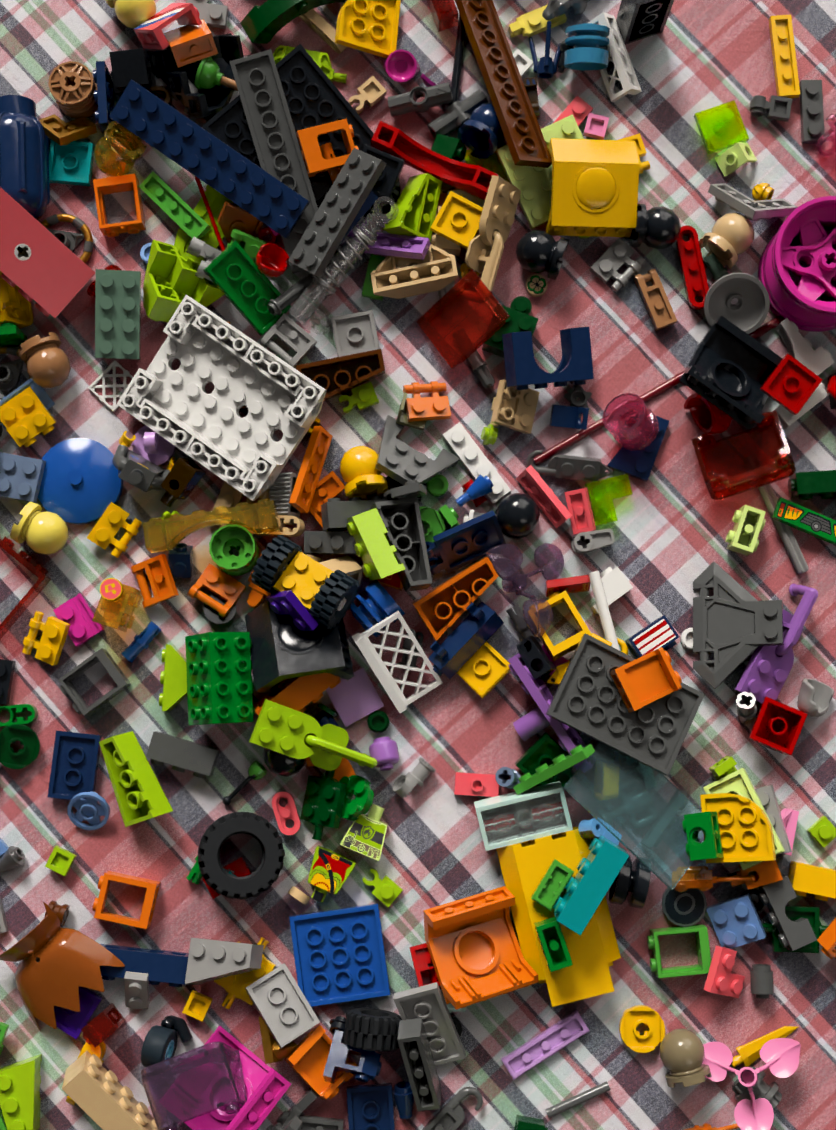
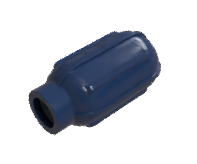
M19 95L1 96L0 187L36 220H39L46 212V208L50 203L48 137L45 135L42 124L36 118V103L32 99Z

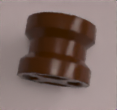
M52 900L48 906L58 916L60 927H63L68 917L70 906L67 904L59 905L56 901Z

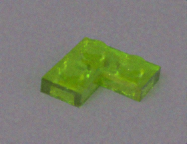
M628 473L585 484L589 494L595 526L618 521L613 499L633 494Z

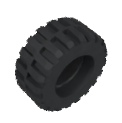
M250 812L227 814L213 822L201 838L198 848L200 872L205 882L218 894L231 899L243 900L250 897L254 898L259 896L260 893L267 891L278 879L284 864L283 841L277 829L267 819ZM240 833L254 837L262 849V860L259 867L252 874L244 877L229 874L224 870L220 862V849L223 843L232 835Z

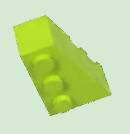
M428 173L411 176L382 230L390 234L425 237L431 241L432 231H430V227L435 220L442 181Z
M377 508L347 518L348 532L351 536H354L356 542L354 544L355 551L359 557L361 556L364 563L362 565L364 575L369 577L370 581L382 579L405 570L403 563L398 564L393 554L397 550L394 545L390 546L386 536L388 531Z

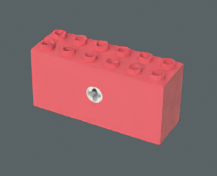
M0 187V271L2 272L0 277L13 288L17 285L19 287L18 292L30 303L32 300L36 301L37 303L34 306L46 317L51 314L56 318L92 278L95 272ZM19 246L23 250L22 253H19L17 250Z

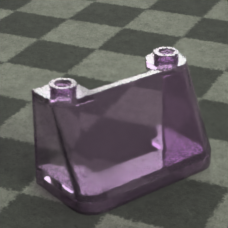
M223 1042L208 1043L146 1067L141 1071L142 1084L158 1130H181L183 1122L217 1109L226 1111V1114H234L239 1112L240 1108L247 1101L240 1053Z

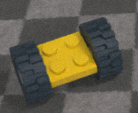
M278 535L261 552L262 555L257 559V565L253 568L254 572L251 575V581L270 594L272 592L291 590L317 623L331 630L336 624L340 623L341 618H344L347 610L350 609V605L354 602L355 595L358 593L359 581L340 570L331 571L302 553L301 546L283 535Z

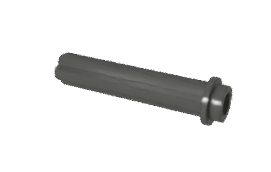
M309 273L275 300L271 299L267 309L274 316L280 315L284 308L319 283L314 275Z

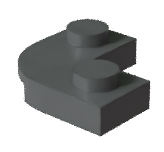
M416 480L407 481L404 483V486L386 491L383 494L384 501L427 495L426 486Z

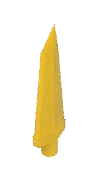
M783 1026L745 1045L737 1047L738 1055L733 1057L732 1067L735 1068L741 1063L745 1067L750 1066L760 1058V1050L767 1041L776 1038H786L798 1027Z

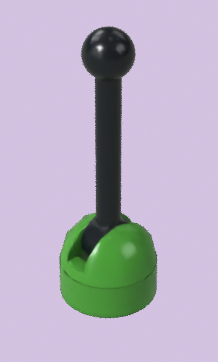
M255 760L248 769L249 776L229 796L223 798V804L229 805L231 799L252 779H262L268 773L263 765Z

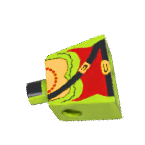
M318 845L315 849L308 877V883L315 885L311 898L323 903L327 892L336 895L355 867L356 861Z

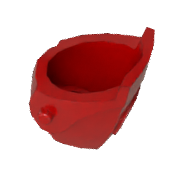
M698 393L690 395L685 401L684 409L690 410L695 423L705 434L722 433L730 426L732 417Z

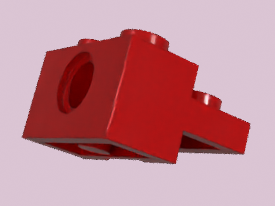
M424 943L410 947L418 987L437 982L441 990L434 966L428 967L433 962L427 944Z

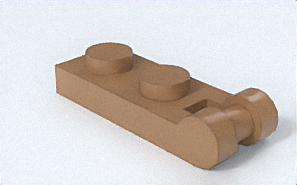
M651 269L644 275H635V284L641 293L656 331L675 324L677 319L657 271ZM651 281L653 285L647 287L646 283Z

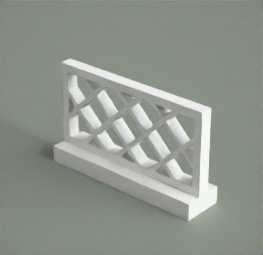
M396 611L361 634L358 632L352 636L399 713L407 710V705L443 683L438 674L433 670L434 667L399 611ZM398 618L401 622L399 633L388 631L390 623ZM375 632L383 633L380 644L371 643L368 637ZM387 634L398 636L395 647L384 645ZM402 637L412 640L410 650L399 648ZM383 649L394 651L391 662L382 661ZM398 652L409 654L406 665L395 663ZM413 655L423 658L421 668L410 666ZM394 667L405 669L402 680L392 677ZM409 670L420 672L417 683L406 681ZM424 673L432 674L436 679L428 685L421 683ZM405 685L416 686L414 694L405 698L403 694Z

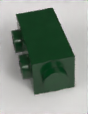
M836 470L794 473L788 480V490L792 492V497H799V500H811L813 496H821V499L834 498L836 494Z

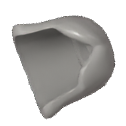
M804 678L798 696L797 707L800 711L808 714L807 716H822L827 712L835 692L830 686L822 682Z

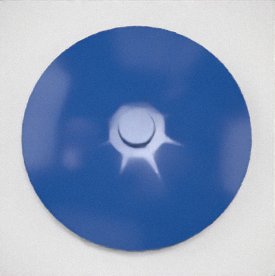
M87 438L68 439L54 445L41 459L46 461L38 494L43 507L49 512L58 514L66 523L89 524L99 520L110 502L117 504L123 489V480L118 477V470L113 465L114 454L99 442Z

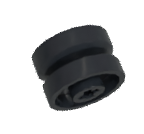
M630 856L628 857L609 888L610 903L622 905L627 898L630 907L643 908L650 884L651 864L649 859L637 857L632 864Z

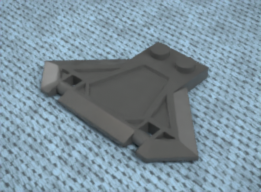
M714 561L693 581V590H700V597L693 598V653H700V661H693V669L714 689L758 646L784 645L782 600L758 601ZM709 590H714V596H709ZM709 653H714V660H709Z

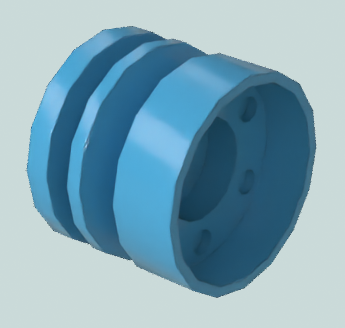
M584 23L566 28L565 34L568 38L565 39V44L574 48L565 51V68L591 71L608 67L609 51L600 47L609 44V39L606 38L610 35L609 27Z

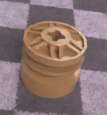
M73 61L61 63L54 68L49 77L48 85L62 112L75 119L83 116L89 117L98 109V104L95 103L94 90H97V84L94 82L89 69L85 65Z

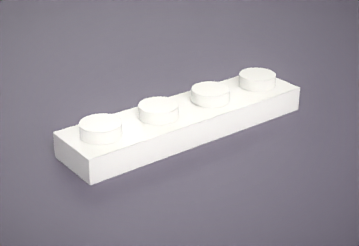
M460 422L442 435L475 480L479 475L487 476L494 485L491 488L493 492L487 494L493 504L511 492V489Z

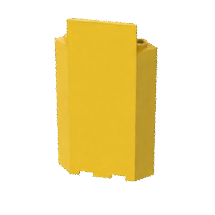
M579 826L573 827L571 831L496 849L505 887L515 896V905L510 906L523 957L538 974V983L547 984L552 1007L614 992L609 967L613 965V961L621 958L605 896L581 936L559 922L573 965L550 972L534 923L555 916L553 913L554 908L550 911L531 899L553 860L556 859L573 870L572 877L575 878L579 871L577 869L579 862L583 857L587 858L591 852L589 846L592 842L580 836ZM565 888L561 893L560 897H563L565 892L567 891Z

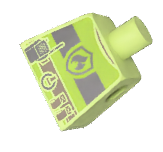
M372 804L368 815L361 814L357 817L359 819L352 823L340 845L379 861L388 826L387 823L380 821L384 808Z

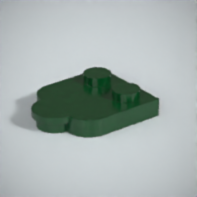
M545 732L515 762V765L524 774L530 772L533 775L536 773L535 769L544 763H547L549 766L553 764L552 760L559 755L564 754L566 757L570 754L564 751ZM573 766L537 784V786L560 781L563 789L569 787L573 781L571 772Z

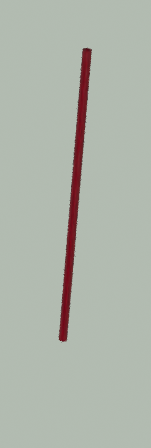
M781 315L777 316L749 335L756 339L777 327L785 318ZM684 371L589 425L586 430L582 429L534 457L533 461H535L536 466L681 383L679 379Z

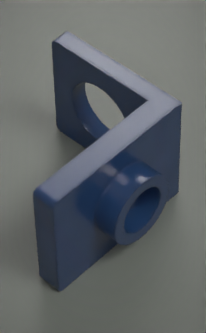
M553 404L550 426L586 430L589 408Z

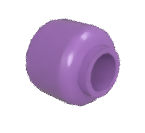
M390 737L376 738L369 746L370 757L377 760L378 764L376 767H380V771L391 770L393 765L398 763L400 759L398 746Z

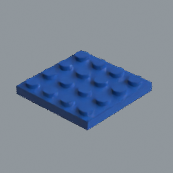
M378 903L289 917L298 986L311 1007L390 995Z

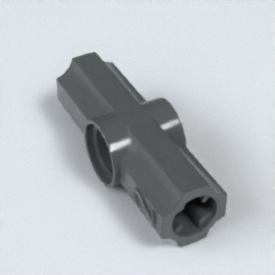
M449 82L427 88L417 86L410 92L388 97V106L392 117L414 111L424 113L430 107L453 102ZM419 97H425L422 102H416Z
M478 90L462 102L456 101L452 103L443 115L428 124V129L433 138L436 139L437 134L447 136L454 130H459L462 124L469 120L476 108L482 104H490L484 92Z

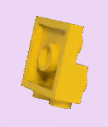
M30 386L0 406V421L19 447L24 445L27 448L37 441L35 436L42 432L43 435H46L54 429L52 424L56 420Z

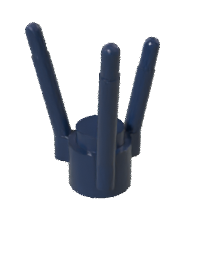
M551 21L547 22L545 57H541L539 62L533 38L529 37L534 64L533 72L537 73V77L543 79L552 78L557 73V64L560 57L559 46L561 43L558 44L554 61L549 57Z

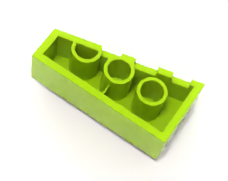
M133 731L115 735L99 742L125 827L173 811Z

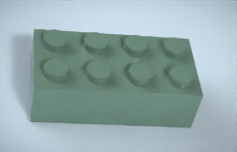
M96 269L95 358L140 360L141 272Z

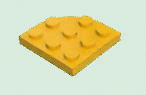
M347 0L338 14L335 43L387 59L397 47L401 0Z
M731 793L700 795L701 811L717 812L724 856L723 858L706 859V863L776 860L772 826L764 811L756 803L744 796Z

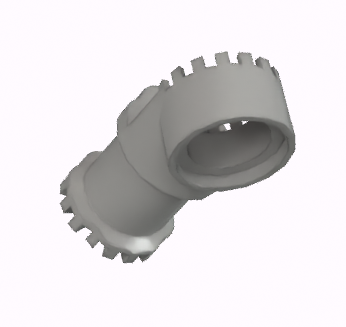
M420 757L419 763L413 771L408 772L406 775H401L395 781L392 789L401 798L407 797L417 784L422 787L424 780L431 772H435L436 769Z

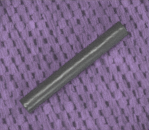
M606 1081L545 1110L548 1117L551 1118L609 1091L610 1087Z

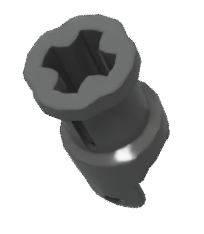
M410 629L422 648L423 633H416L415 630ZM405 638L402 648L410 650L412 640ZM403 653L402 660L398 664L406 665L409 654ZM413 655L410 666L417 667L418 656Z
M748 692L738 694L736 699L738 718L743 725L745 721L757 718L758 716L755 705L756 697Z

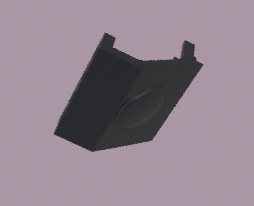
M719 316L697 346L679 381L751 430L755 423L760 424L765 417L760 413L769 396L762 392L760 388L782 358L723 316Z
M268 600L245 615L247 632H250L252 641L250 655L257 692L273 697L278 693L277 684L282 680L320 673H330L345 680L354 677L353 663L350 657L343 617L340 623L336 624L331 630L319 624L313 631H303L294 625L293 618L289 614H276L270 608Z

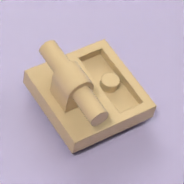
M500 380L496 397L493 398L491 411L493 413L490 424H493L494 427L501 425L525 434H531L540 392L529 388L527 390L515 391V387H507L506 380Z

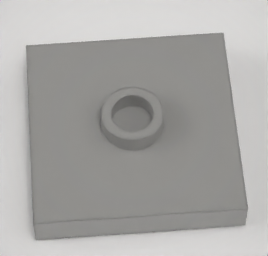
M373 310L330 317L338 357L380 349Z

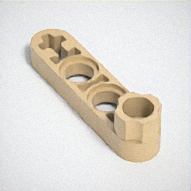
M314 9L299 16L335 52L341 54L347 48V46L335 43L336 30Z

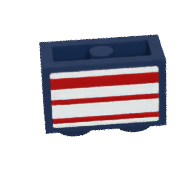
M663 615L625 641L635 656L639 658L661 647L667 651L677 644L675 640L679 638V635L666 616Z

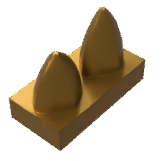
M259 1017L265 1064L283 1061L284 1058H287L295 1051L298 1045L290 1042L280 1049L262 1017Z

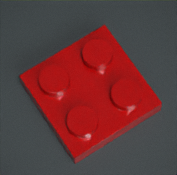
M786 354L760 390L790 413L797 415L823 379L790 354Z

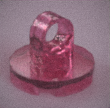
M833 113L826 118L831 128L816 143L820 155L824 157H829L836 153V115ZM831 141L832 147L829 150L821 149L824 142Z

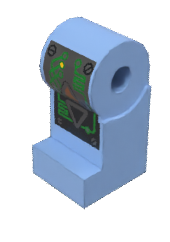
M600 818L585 819L579 823L578 830L583 839H588L592 842L594 838L599 839L600 835L616 845H619L621 835Z

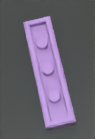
M576 1010L510 1052L501 1060L514 1080L589 1032V1029Z

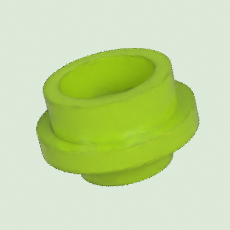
M493 424L483 428L481 439L484 445H494L498 436V428H495Z

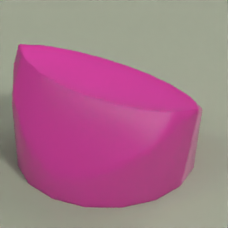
M403 49L392 52L383 65L385 73L397 82L409 81L420 71L415 57L409 51Z

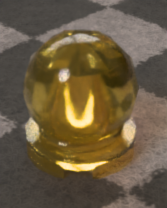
M112 121L105 129L104 136L95 145L93 153L95 164L101 172L110 177L126 175L133 169L136 159L143 155L147 146L143 144L141 138L122 125L117 124L116 121Z

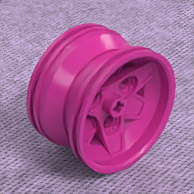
M836 196L816 198L796 208L766 245L760 258L758 279L768 292L770 300L769 309L776 316L781 315L785 319L788 318L789 321H793L800 330L823 332L836 329V301L826 302L817 300L823 293L836 299V288L831 284V281H836V250L832 247V244L836 245ZM824 228H828V229H831V230H832V231L829 233V235H827V233H826V231L824 230ZM799 234L801 246H790L792 240ZM799 261H804L807 267H802ZM788 270H791L794 275L801 277L798 287L791 279Z

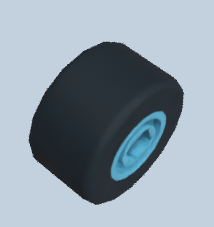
M153 1026L148 1031L142 1046L141 1064L147 1068L165 1071L171 1064L176 1051L177 1032L162 1026Z

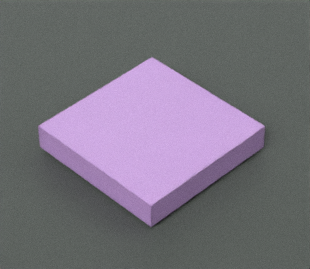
M364 668L354 672V677L349 680L341 679V682L333 689H326L345 727L384 706Z

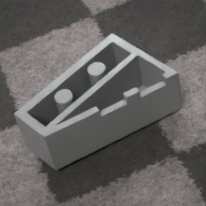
M191 938L185 984L198 985L222 979L223 977L261 969L264 945Z

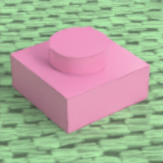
M589 113L583 136L604 140L609 118Z

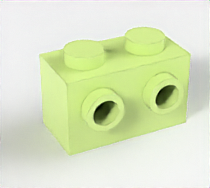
M748 505L742 506L739 510L736 509L732 518V522H734L733 530H729L725 542L728 543L726 549L746 556L755 552L759 545V532L765 526L766 519L764 517L766 511Z

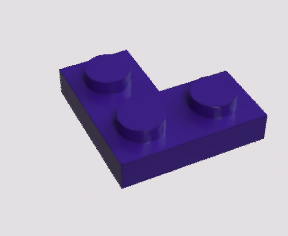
M291 590L272 592L266 598L270 603V608L276 614H289L293 618L294 625L299 630L313 631L319 625Z

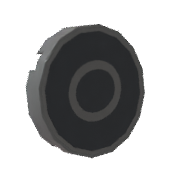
M670 885L663 893V913L675 925L683 927L692 926L699 922L706 912V897L698 888H688L684 892H678L672 889Z

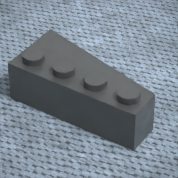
M418 497L374 502L370 510L377 508L388 531L386 536L390 546L394 545L397 550L393 554L398 564L403 563L405 570L397 572L405 592L427 589L432 584V577Z

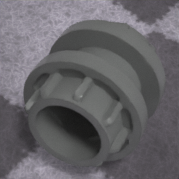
M762 1071L757 1074L758 1082L752 1087L755 1100L758 1098L767 1099L774 1110L781 1101L782 1094L778 1091L779 1085L776 1082L768 1085L763 1080L766 1073ZM737 1079L732 1085V1090L736 1093L735 1099L738 1102L742 1099L751 1100L748 1087L743 1086Z

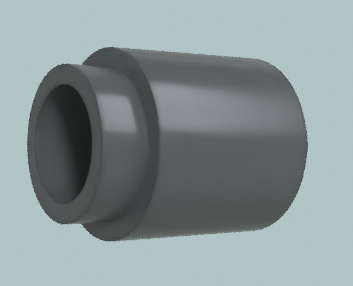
M752 965V970H750L751 993L756 994V998L767 999L769 994H774L771 965Z

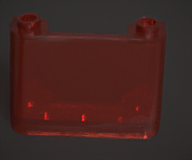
M776 410L763 413L762 415L765 417L762 422L757 424L758 427L751 430H746L715 441L712 435L702 434L697 438L691 439L705 484L712 499L722 500L788 478L796 472L794 460Z

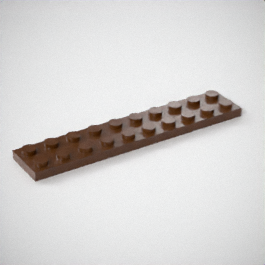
M455 0L514 164L549 168L552 165V159L493 0Z

